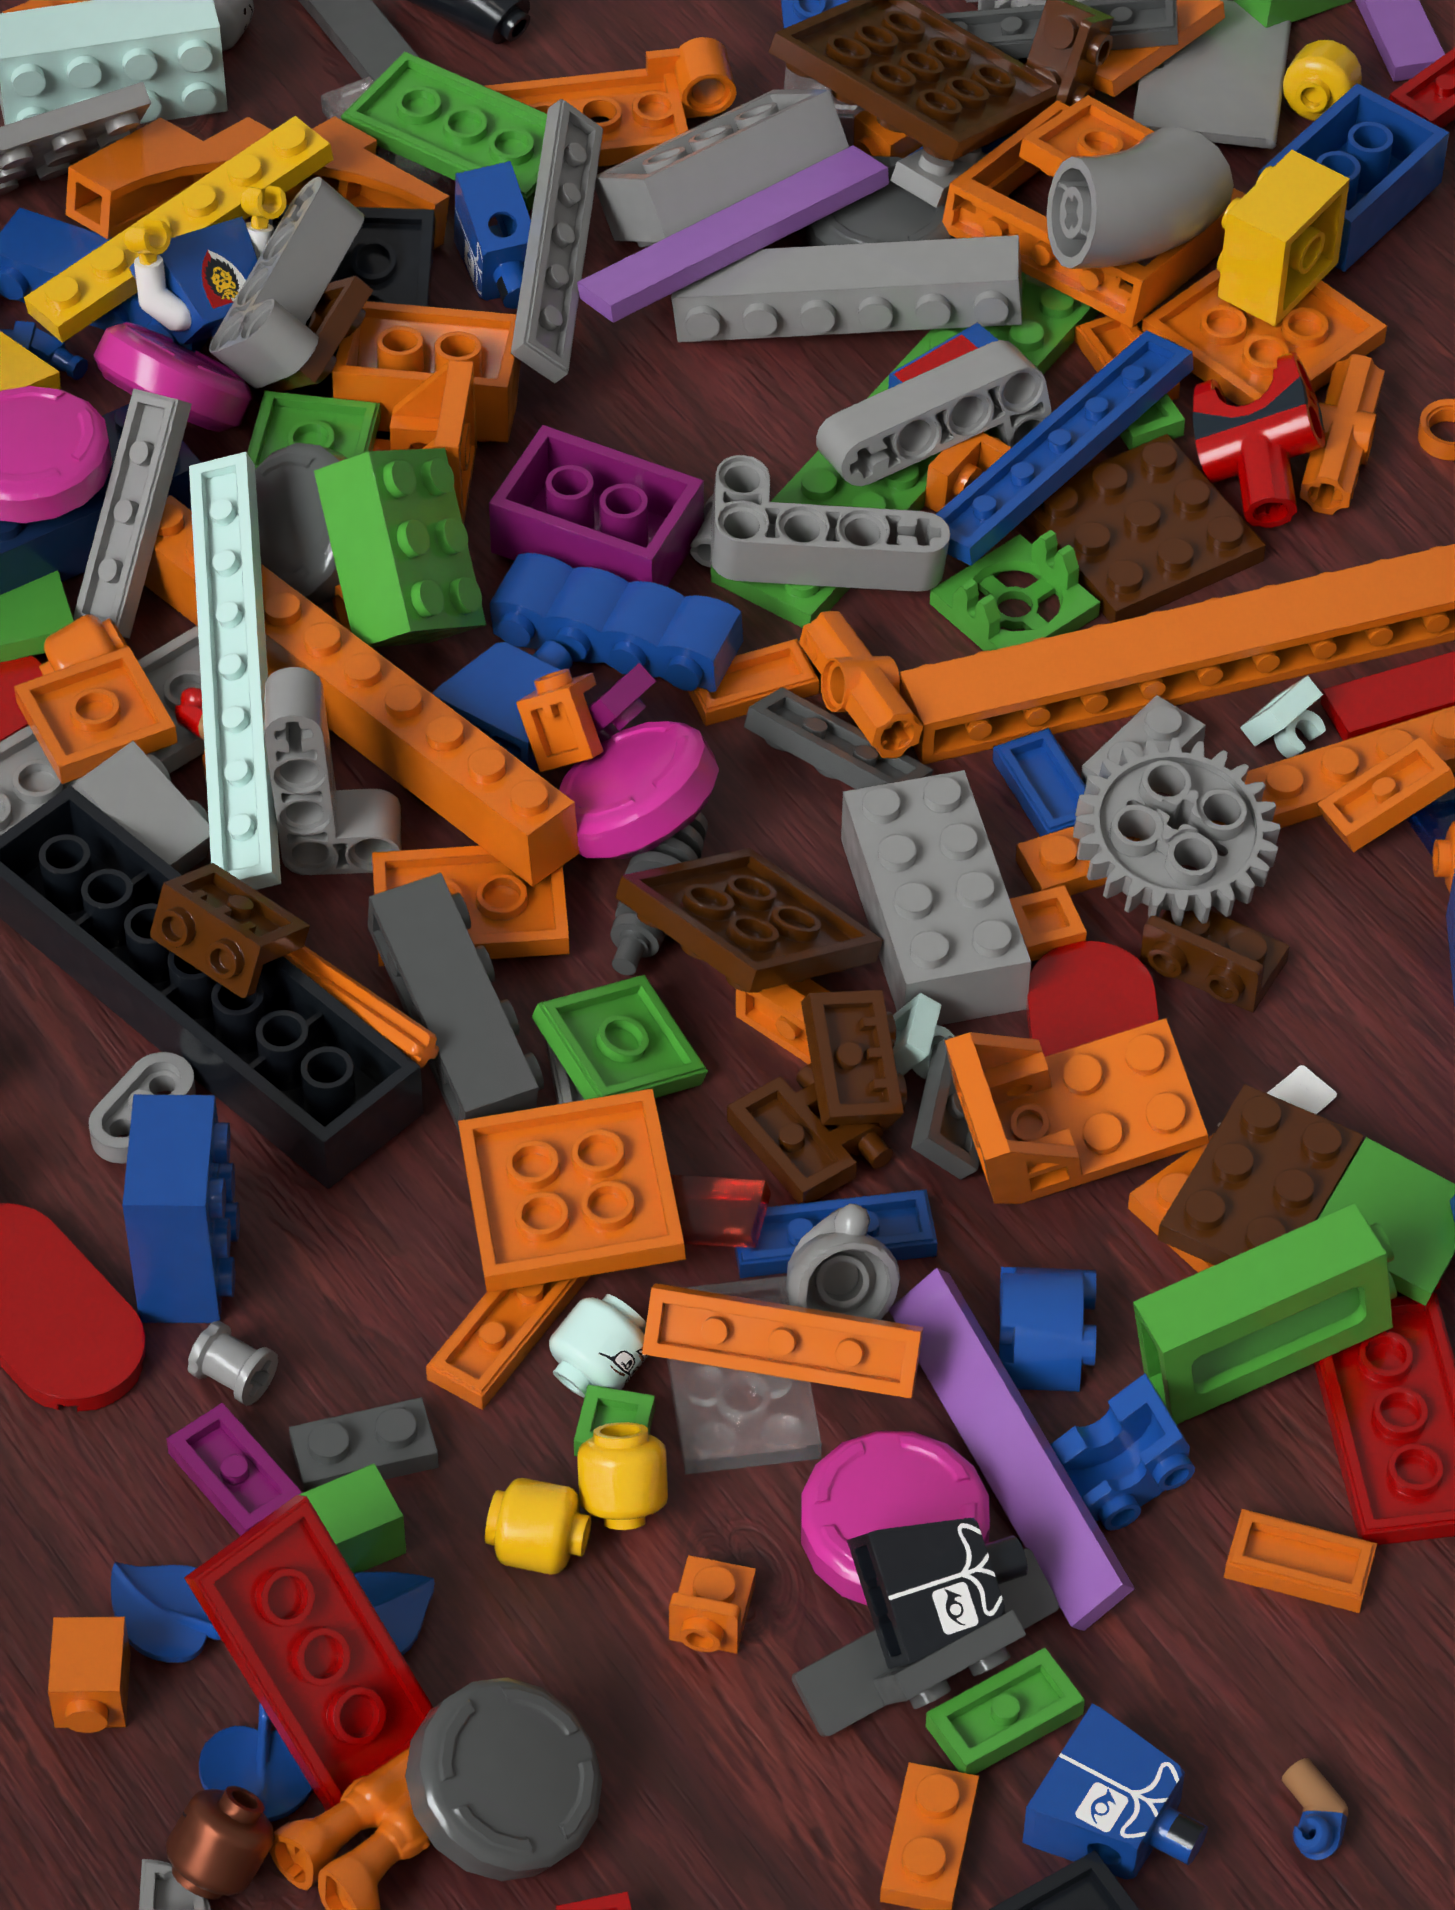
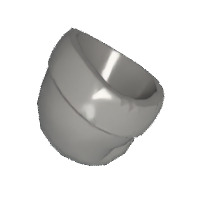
M848 1204L843 1208H838L801 1238L788 1261L786 1292L790 1305L881 1320L896 1299L900 1281L899 1266L887 1246L867 1234L871 1221L867 1209L857 1204Z

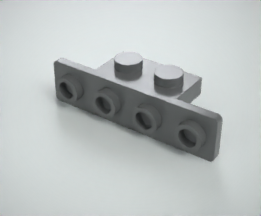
M1028 1548L1024 1549L1028 1564L1026 1576L998 1585L1005 1605V1613L1002 1616L922 1660L888 1669L876 1630L874 1629L795 1672L792 1675V1682L818 1733L823 1737L831 1736L890 1704L909 1700L913 1709L920 1708L950 1692L952 1689L947 1678L968 1667L974 1677L1011 1658L1005 1646L1025 1636V1628L1059 1609L1058 1601L1033 1552Z

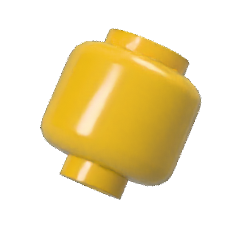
M1317 40L1309 43L1295 56L1287 68L1283 79L1284 97L1290 108L1299 116L1315 121L1357 83L1361 84V65L1356 55L1347 46L1334 40Z
M630 1422L605 1424L594 1429L593 1437L582 1443L579 1447L577 1464L580 1505L589 1514L603 1518L605 1527L615 1530H630L642 1527L646 1523L645 1516L658 1512L667 1503L666 1448L658 1438L648 1434V1428L645 1425Z
M517 1478L510 1483L506 1491L496 1490L493 1495L486 1521L485 1543L494 1545L498 1561L505 1566L549 1575L558 1574L567 1566L571 1554L581 1557L584 1555L590 1534L591 1516L580 1513L579 1497L573 1488L528 1478Z

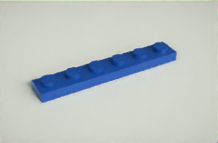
M1147 330L936 513L937 516L943 518L950 529L951 534L947 554L972 566L1193 370V352Z

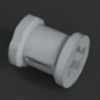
M214 1321L199 1335L188 1358V1372L198 1379L210 1377L234 1391V1398L238 1402L248 1406L259 1400L270 1385L277 1369L278 1354L267 1347L257 1350L233 1337L231 1335V1328L221 1321Z

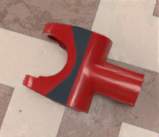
M1295 352L1277 358V368L1273 369V380L1268 390L1259 399L1248 405H1228L1224 393L1215 379L1196 384L1194 388L1193 428L1197 453L1203 471L1211 483L1239 476L1244 517L1252 526L1273 528L1291 521L1293 515L1297 513V504L1290 458L1325 447L1322 413L1309 376Z

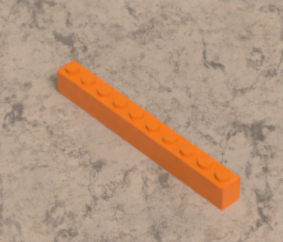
M170 495L166 500L144 585L197 626L192 511ZM261 564L268 677L271 673L287 667H301L313 671L320 677L323 684L327 723L331 731L532 887L579 854L576 811L573 800Z
M1455 544L1436 546L1417 553L1391 559H1380L1369 564L1339 571L1323 572L1313 577L1278 585H1267L1248 592L1222 598H1211L1196 604L1165 611H1154L1144 616L1109 624H1098L1083 630L1052 637H1041L1031 642L992 651H981L974 655L935 664H924L914 669L901 671L900 694L923 725L919 743L914 745L913 748L920 763L925 765L993 749L994 746L1047 728L1050 729L1052 734H1057L1134 716L1156 695L1177 706L1454 641Z

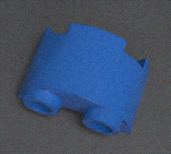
M1001 1267L999 1358L1017 1389L1080 1392L1081 1366H1095L1096 1325L1083 1324L1084 1309L1095 1310L1096 1270Z
M1145 1373L1107 1401L1109 1403V1410L1100 1420L1087 1426H1074L1050 1444L1094 1520H1101L1105 1529L1110 1531L1121 1529L1134 1522L1141 1513L1142 1505L1159 1496L1164 1490H1172L1185 1484L1195 1472V1466L1189 1458L1190 1446L1153 1383Z

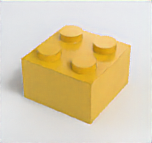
M1294 150L1286 154L1274 167H1266L1260 174L1255 186L1244 197L1235 198L1223 215L1221 225L1225 229L1223 250L1217 261V270L1220 271L1218 297L1275 327L1338 264L1350 178Z

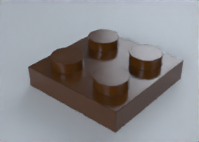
M357 276L329 283L306 323V326L319 337L315 351L308 361L296 373L287 378L254 389L249 384L248 386L260 396H263L264 391H291L294 388L311 384L316 385L322 382L336 364L337 357L333 354L343 338H347L354 333L364 320L366 311L362 308L373 292V289Z

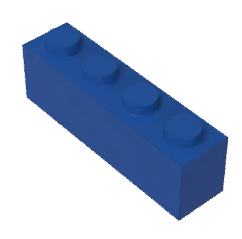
M19 207L0 232V295L10 300L25 303L23 297L110 239H106L96 232ZM138 292L90 324L105 331L106 328L117 324L131 322L170 337L174 343L193 352L195 350L200 351L209 339L206 338L188 345L179 343L170 330L141 309L138 301Z

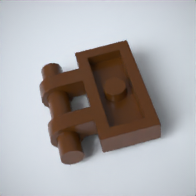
M811 1063L803 1067L797 1074L796 1080L803 1088L802 1090L795 1093L787 1082L779 1076L727 1105V1122L798 1204L814 1202L855 1179L857 1162L851 1154L855 1156L862 1155L875 1169L886 1165L893 1156V1150L882 1139L883 1129L877 1123L836 1125L838 1128L832 1131L821 1125V1121L816 1117L817 1115L820 1116Z

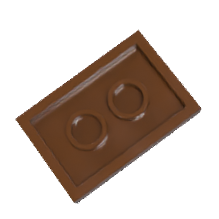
M1244 1084L1161 1221L1158 1240L1213 1265H1217L1318 1220L1362 1145L1364 1135Z

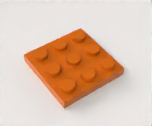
M1217 268L1142 319L1143 333L1147 330L1192 351L1193 370L1191 372L1204 382L1215 379L1220 385L1224 396L1238 406L1252 403L1268 390L1273 380V369L1277 368V358L1279 356L1295 352L1309 376L1314 392L1330 382L1336 361H1344L1352 354L1368 355L1385 342L1387 325L1322 280L1274 327L1218 297L1220 271Z
M653 1089L458 1121L487 1293L686 1260L684 1239Z

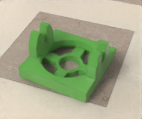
M1052 530L1041 535L1033 544L1019 534L976 561L972 566L969 565L930 590V605L983 651H992L1031 642L1041 637H1052L1074 632L1097 618L1100 611V601L1078 583L1079 565L1074 548L1068 544L1057 551L1056 533ZM1005 571H1021L1032 574L1038 580L1026 588L1017 586L1006 587L995 576ZM979 591H981L986 597L979 600ZM1055 594L1059 598L1060 608L1058 614L1048 623L1038 614V604ZM1008 599H1018L1027 603L1031 611L1021 617H1010L1001 613L998 605ZM1003 627L1011 630L1025 629L1026 631H1008L1000 628Z

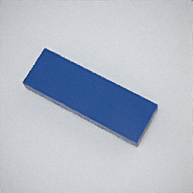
M927 1189L730 1211V1226L739 1278L787 1273L788 1261L801 1238L833 1211L843 1208L848 1204H857L867 1209L871 1219L867 1234L887 1246L896 1261L937 1256V1238Z

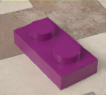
M640 663L588 706L600 743L608 740L617 731H620L646 707L639 697L656 680Z
M223 1403L166 1438L168 1454L240 1536L294 1496L302 1493Z

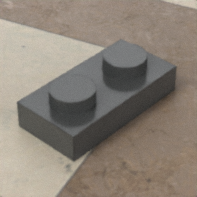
M948 1036L933 1046L911 1148L962 1180L978 1170L980 1160L954 1086L945 1040L953 1037Z
M422 1397L289 1427L290 1444L303 1493L375 1463L383 1480L439 1468L438 1452Z

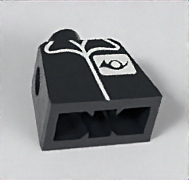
M974 1518L880 1529L847 1540L888 1669L920 1661L1002 1616L1005 1613V1605L998 1585L1026 1576L1028 1572L1027 1558L1020 1541L1014 1535L985 1544L979 1525Z

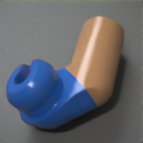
M1304 1758L1290 1766L1282 1776L1281 1781L1303 1806L1298 1827L1294 1826L1293 1830L1294 1843L1305 1857L1321 1860L1333 1855L1342 1845L1349 1811L1345 1801L1311 1760Z

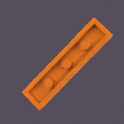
M655 1283L651 1287L642 1354L911 1399L914 1394L924 1327Z

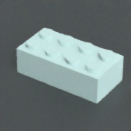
M90 0L0 13V105L5 125L140 82L144 83L151 101L140 124L151 123L160 117L165 120L228 111L220 25L213 0Z

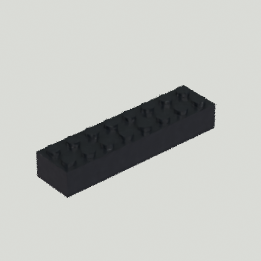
M68 786L0 836V918L160 1051L174 1053L186 1059L193 1069L195 1080L327 1189H330L424 1114L420 1066L285 957L282 956L263 964L255 993L246 998H241L154 941L150 936V931L163 883L179 877L181 874L72 786Z

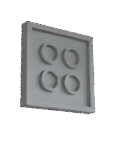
M140 82L1 126L0 195L18 188L17 180L38 174L40 181L64 175L68 172V167L71 163L80 161L134 132L151 104L144 83Z

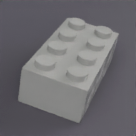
M771 90L597 174L595 190L614 240L637 242L639 247H646L848 148L849 145L830 90Z
M965 770L843 791L841 841L870 930L883 939L879 958L896 1010H900L919 993L942 1005L937 1025L1025 1010L1027 994L1029 993L1031 959Z

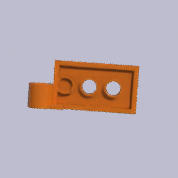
M709 37L691 39L679 48L646 51V68L484 85L489 89L546 114L549 107L558 100L563 99L590 119L593 117H607L609 121L595 122L603 128L598 166L620 164L688 131L686 118L719 114L732 105L737 93L727 50L720 41Z

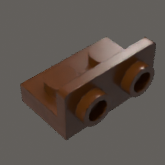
M1046 0L1026 62V66L1060 85L1055 102L1058 100L1068 106H1072L1087 95L1095 98V88L1092 87L1098 67L1107 59L1113 43V38L1109 33L1114 17L1075 0Z
M211 863L163 883L150 936L154 941L239 997L246 998L255 993L263 964L304 947L310 925L215 863Z
M1166 910L1161 918L1150 916L1145 923L1140 961L1152 967L1163 976L1179 979L1209 993L1221 1002L1232 1003L1254 1013L1287 963L1290 946L1211 910L1208 921L1205 924H1202L1197 919L1193 910L1185 911L1181 926L1175 925L1171 911Z
M883 990L809 993L801 1001L821 1125L877 1123L884 1133L904 1114L903 1110L907 1102V1087L903 1075L897 1073L893 1053L896 1042V1024L892 1013L886 1012Z

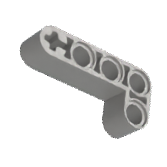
M315 177L309 181L290 203L209 346L210 353L254 389L293 375L308 361L315 351L319 337L306 326V323L364 221L365 215L321 177Z
M1004 340L994 341L833 414L819 427L816 435V446L844 480L854 486H864L876 482L987 430L1006 445L1013 447L1052 413L1046 380L1043 373L1015 345Z
M735 455L724 459L718 465L711 510L710 559L712 567L724 578L744 582L914 592L928 591L942 581L951 533L948 524L936 514L912 510L770 502V475L768 468L763 462L751 456Z
M287 667L271 673L265 683V743L281 855L285 867L300 875L373 873L372 852L401 851V805L398 798L382 789L336 790L324 691L320 677L313 671L301 667Z

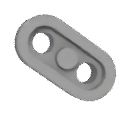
M157 1052L141 1058L132 1066L90 1114L88 1123L90 1139L97 1155L112 1163H127L129 1136H118L129 1135L133 1094L155 1095L161 1091L171 1092L169 1095H196L194 1072L186 1059L170 1052Z

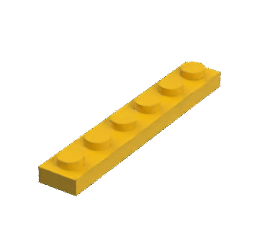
M294 116L130 227L144 228L145 219L163 220L168 224L171 238L241 216L245 220L251 215L243 210L240 199L242 193L247 188L255 187L262 190L263 206L265 202L264 192L268 185L279 187L285 193L333 161L331 145L297 116ZM130 227L23 297L28 314L62 343L137 293L136 280L129 267L134 263L139 253L130 251L124 243V234Z

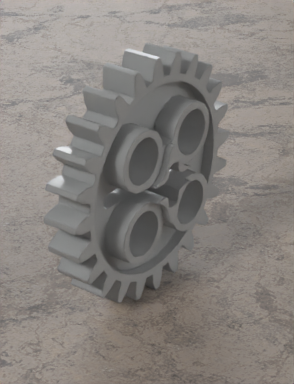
M1178 738L1171 739L1168 752H1160L1157 745L1151 739L1146 740L1143 756L1141 757L1128 746L1122 748L1119 764L1105 758L1102 761L1099 776L1089 775L1085 792L1079 795L1073 829V837L1080 839L1076 854L1077 859L1090 860L1087 872L1088 880H1098L1107 877L1103 893L1106 899L1120 892L1127 895L1124 911L1128 913L1134 910L1140 903L1148 905V918L1150 916L1159 917L1162 909L1170 910L1172 919L1177 926H1181L1185 911L1192 910L1202 924L1207 923L1211 906H1214L1227 917L1232 913L1235 898L1248 904L1251 902L1255 886L1264 887L1270 867H1273L1278 851L1276 843L1280 832V824L1272 822L1276 804L1275 802L1262 801L1266 786L1264 782H1254L1246 785L1248 765L1243 764L1229 770L1225 767L1228 752L1222 750L1212 760L1204 757V743L1201 741L1195 744L1191 753L1182 752ZM1155 792H1163L1170 796H1162ZM1212 821H1220L1226 825L1215 824ZM1126 837H1136L1142 841H1133ZM1181 865H1189L1195 867L1198 870H1189L1183 868Z

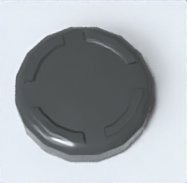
M871 156L888 167L889 184L806 226V239L810 246L956 239L949 235L942 222L945 204L935 208L890 181L897 161L903 159L900 157Z
M295 443L272 452L255 468L261 564L316 606L330 602L335 597V586L339 585L340 582L314 470L348 458L340 452L321 445Z
M509 1677L473 1681L432 1708L411 1739L405 1775L413 1814L433 1846L466 1872L499 1881L539 1875L578 1849L598 1817L602 1777L594 1743L574 1712L544 1688Z

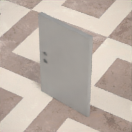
M1220 0L1224 2L1225 18L1139 79L1133 120L1153 131L1164 127H1183L1202 134L1214 143L1273 149L1276 147L1291 21L1288 20L1265 28L1235 1Z

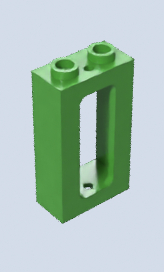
M1354 1203L1133 1301L1144 1373L1153 1383L1176 1424L1182 1423L1393 1328L1391 1299L1397 1297V1290L1388 1270V1262L1394 1260V1253L1385 1231L1378 1223L1369 1226Z

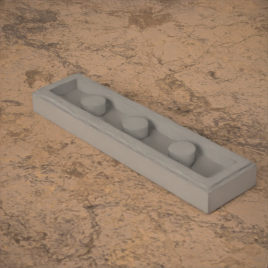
M133 388L73 620L85 614H93L102 622L110 617L122 636L130 639L189 417L191 403Z

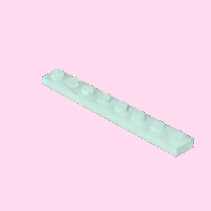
M242 452L190 465L189 475L211 863H215L248 886L257 890L281 884L278 827L265 743V683L268 678L255 464L247 452Z

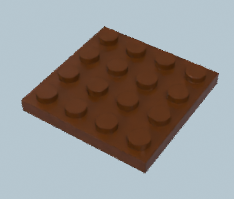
M850 0L775 32L769 49V53L786 62V67L794 74L805 78H813L831 89L832 95L839 101L850 105H858L876 116L878 123L884 128L908 135L923 144V149L931 156L951 162L1025 126L1055 102L1060 85L915 0Z

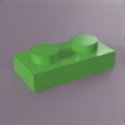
M1044 1647L926 1712L925 1727L958 1772L975 1775L1083 1715L1085 1699Z

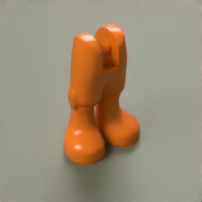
M410 1747L368 1776H362L354 1780L345 1790L339 1804L316 1817L288 1822L274 1832L275 1840L269 1852L277 1868L290 1883L299 1889L309 1890L318 1882L319 1895L326 1910H380L378 1883L397 1861L413 1858L429 1847L431 1841L413 1814L405 1778ZM377 1828L375 1833L365 1841L334 1860L340 1849L361 1830Z

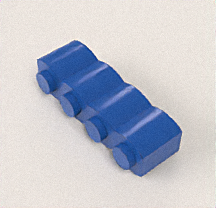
M537 553L518 554L489 603L493 634L515 647L539 649L545 641H554L562 645L569 652L574 662H604L624 675L640 663L653 678L661 677L676 688L685 691H692L697 687L706 689L709 692L716 691L744 641L741 611L729 603L707 596L692 595L685 597L677 591L657 583L646 581L628 582L602 569L592 567L572 568L556 558Z

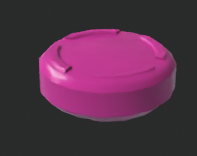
M131 322L106 328L94 353L98 369L102 372L105 379L131 395L134 388L191 403L187 422L208 430L222 432L240 426L253 400L248 384L227 366L197 350L193 352L174 343L170 337Z
M26 386L0 391V521L26 524L51 520L83 506L104 486L112 466L105 419L88 401L64 390Z
M646 722L623 729L612 735L610 739L602 742L601 746L604 752L592 759L575 763L564 776L559 788L562 793L575 802L579 854L585 858L625 859L650 851L692 823L708 803L719 768L713 752L699 730L679 722Z
M875 1431L842 1442L815 1465L801 1496V1545L815 1574L842 1597L867 1605L847 1543L848 1539L880 1529L974 1518L979 1525L984 1543L986 1544L989 1543L990 1531L989 1494L975 1467L947 1443L913 1431Z

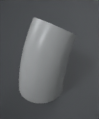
M1183 127L1161 128L1145 136L1138 144L1124 151L1105 155L1072 156L1061 163L1056 171L1048 194L1046 218L1048 238L1053 255L1061 266L1070 269L1104 268L1149 259L1188 242L1204 232L1220 217L1230 204L1234 186L1230 165L1215 144L1202 134Z

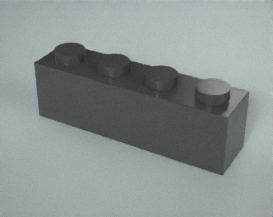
M438 873L369 896L368 929L406 1015L436 1034V1045L439 1047V1052L435 1059H429L428 1064L459 1132L458 1121L536 1108L538 1091L544 1089V1080L532 1052L523 1054L516 1039L520 1032L519 1024L510 1001L507 998L499 1001L491 984L495 981V972L486 948L483 945L475 947L467 931L471 928V920L463 897L459 892L451 894L442 874Z

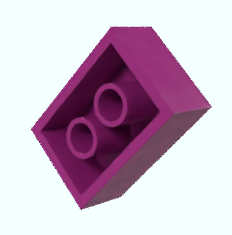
M542 425L489 502L491 552L514 561L518 554L537 553L556 558L572 568L592 567L611 572L628 582L646 581L667 587L692 548L690 544L704 521V480Z

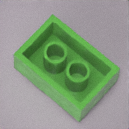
M445 448L367 451L314 470L351 632L370 647L376 648L432 643L486 625L482 608V594L476 582L468 548V534L462 523L454 488V474L448 463Z

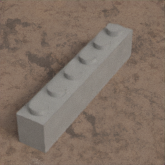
M1019 235L760 249L672 293L671 300L678 342L965 328L977 322L982 327L1022 325V268Z

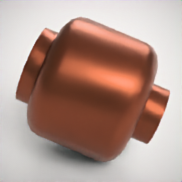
M229 1786L226 1790L212 1788L198 1791L189 1801L166 1842L167 1856L173 1865L172 1874L176 1881L188 1891L206 1899L214 1900L221 1898L222 1895L229 1896L242 1893L253 1880L275 1840L272 1824L263 1813L265 1808L262 1801L250 1791L237 1786Z

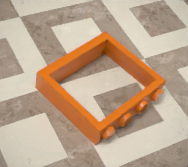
M1057 100L949 184L942 222L949 235L955 238L1019 235L1023 273L1132 328L1221 253L1225 236V229L1222 228L1221 224L1226 209L1204 232L1180 246L1159 254L1146 266L1137 262L1104 268L1070 269L1061 266L1053 255L1049 242L1046 216L1007 197L1041 170L1019 157L1022 139L1070 107ZM1233 188L1230 203L1235 198H1242L1246 194ZM1125 281L1133 284V287L1125 283Z

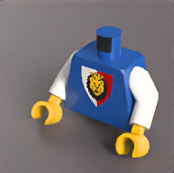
M268 185L264 192L265 202L263 206V192L260 188L249 187L242 193L240 199L241 207L247 214L252 216L251 222L245 223L241 216L171 238L170 228L163 220L145 219L144 228L130 227L125 232L124 243L126 247L132 252L139 253V256L129 267L136 280L139 305L142 310L170 330L179 343L188 345L214 337L274 233V227L268 224L269 219L278 218L286 208V194L281 188Z

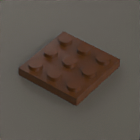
M1168 434L1077 472L1023 520L1038 538L1049 530L1055 532L1058 543L1057 551L1068 544L1074 548L1079 565L1078 583L1100 601V611L1110 623L1142 616L1264 561L1266 545Z
M751 848L622 875L615 896L616 899L635 911L641 922L650 927L660 929L680 943L682 950L686 954L705 961L725 975L726 981L731 986L748 993H757L763 989L792 982H802L808 978L832 972H842L848 968L876 962L883 943L882 938Z

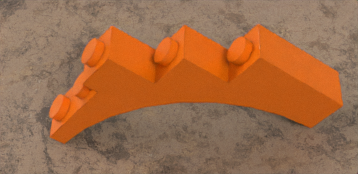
M336 116L312 128L330 143L334 160L285 192L286 205H290L297 193L315 177H321L355 207L434 210L436 219L434 249L444 244L449 195L376 155L377 139ZM160 117L68 167L65 215L106 239L115 237L273 130L250 117H246L202 141Z

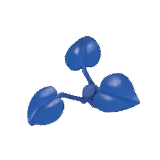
M118 1562L114 1563L111 1573L112 1610L114 1617H125L129 1644L136 1651L153 1660L183 1663L191 1661L200 1655L205 1647L207 1637L214 1640H222L184 1579L197 1567L187 1565L133 1566ZM400 1572L353 1573L403 1656L410 1650L420 1634L434 1593V1578ZM259 1702L258 1730L246 1726H232L217 1732L205 1743L199 1758V1778L204 1790L212 1788L226 1790L229 1786H237L250 1791L262 1801L265 1808L263 1813L270 1822L285 1818L298 1810L312 1794L313 1789L278 1731H271L272 1722Z

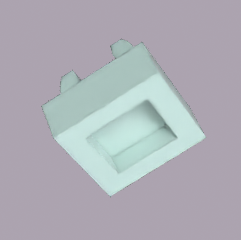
M1306 676L1274 697L1245 722L1240 729L1254 746L1274 735L1275 745L1279 752L1286 758L1294 757L1306 748L1297 737L1295 728L1301 730L1309 741L1326 731L1322 719L1316 713L1306 710L1323 694L1310 677Z
M919 993L893 1015L896 1024V1042L893 1053L897 1073L904 1075L913 1069L919 1076L926 1079L933 1046L948 1036H955L945 1027L937 1025L942 1005L922 993Z

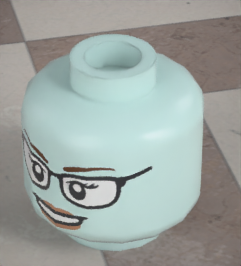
M606 1294L602 1300L594 1297L580 1300L549 1340L552 1356L559 1363L553 1374L568 1389L581 1397H585L588 1385L621 1390L648 1357V1355L642 1354L646 1329L645 1320L622 1300L610 1294Z

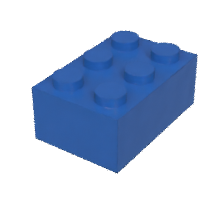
M1357 83L1259 170L1258 178L1266 167H1274L1291 150L1350 178L1339 260L1335 266L1345 272L1442 182L1449 132Z
M133 1094L122 1206L138 1315L142 1323H212L220 1321L222 1297H234L235 1258L229 1256L231 1242H238L240 1208L239 1202H234L235 1165L234 1163H229L231 1149L230 1123L218 1122L215 1095Z

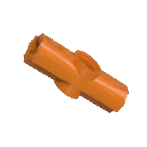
M1352 354L1344 361H1336L1330 384L1327 388L1325 403H1318L1322 413L1325 447L1308 452L1310 456L1300 491V498L1305 500L1315 512L1333 515L1339 509L1349 508L1351 499H1353L1354 489L1357 485L1360 466H1366L1377 421L1375 411L1385 374L1384 370L1374 364L1371 357Z
M839 611L820 612L815 620L803 625L799 644L821 674V693L826 708L831 712H848L881 758H899L911 746L918 744L923 725L900 694V675L894 659L890 656H872Z

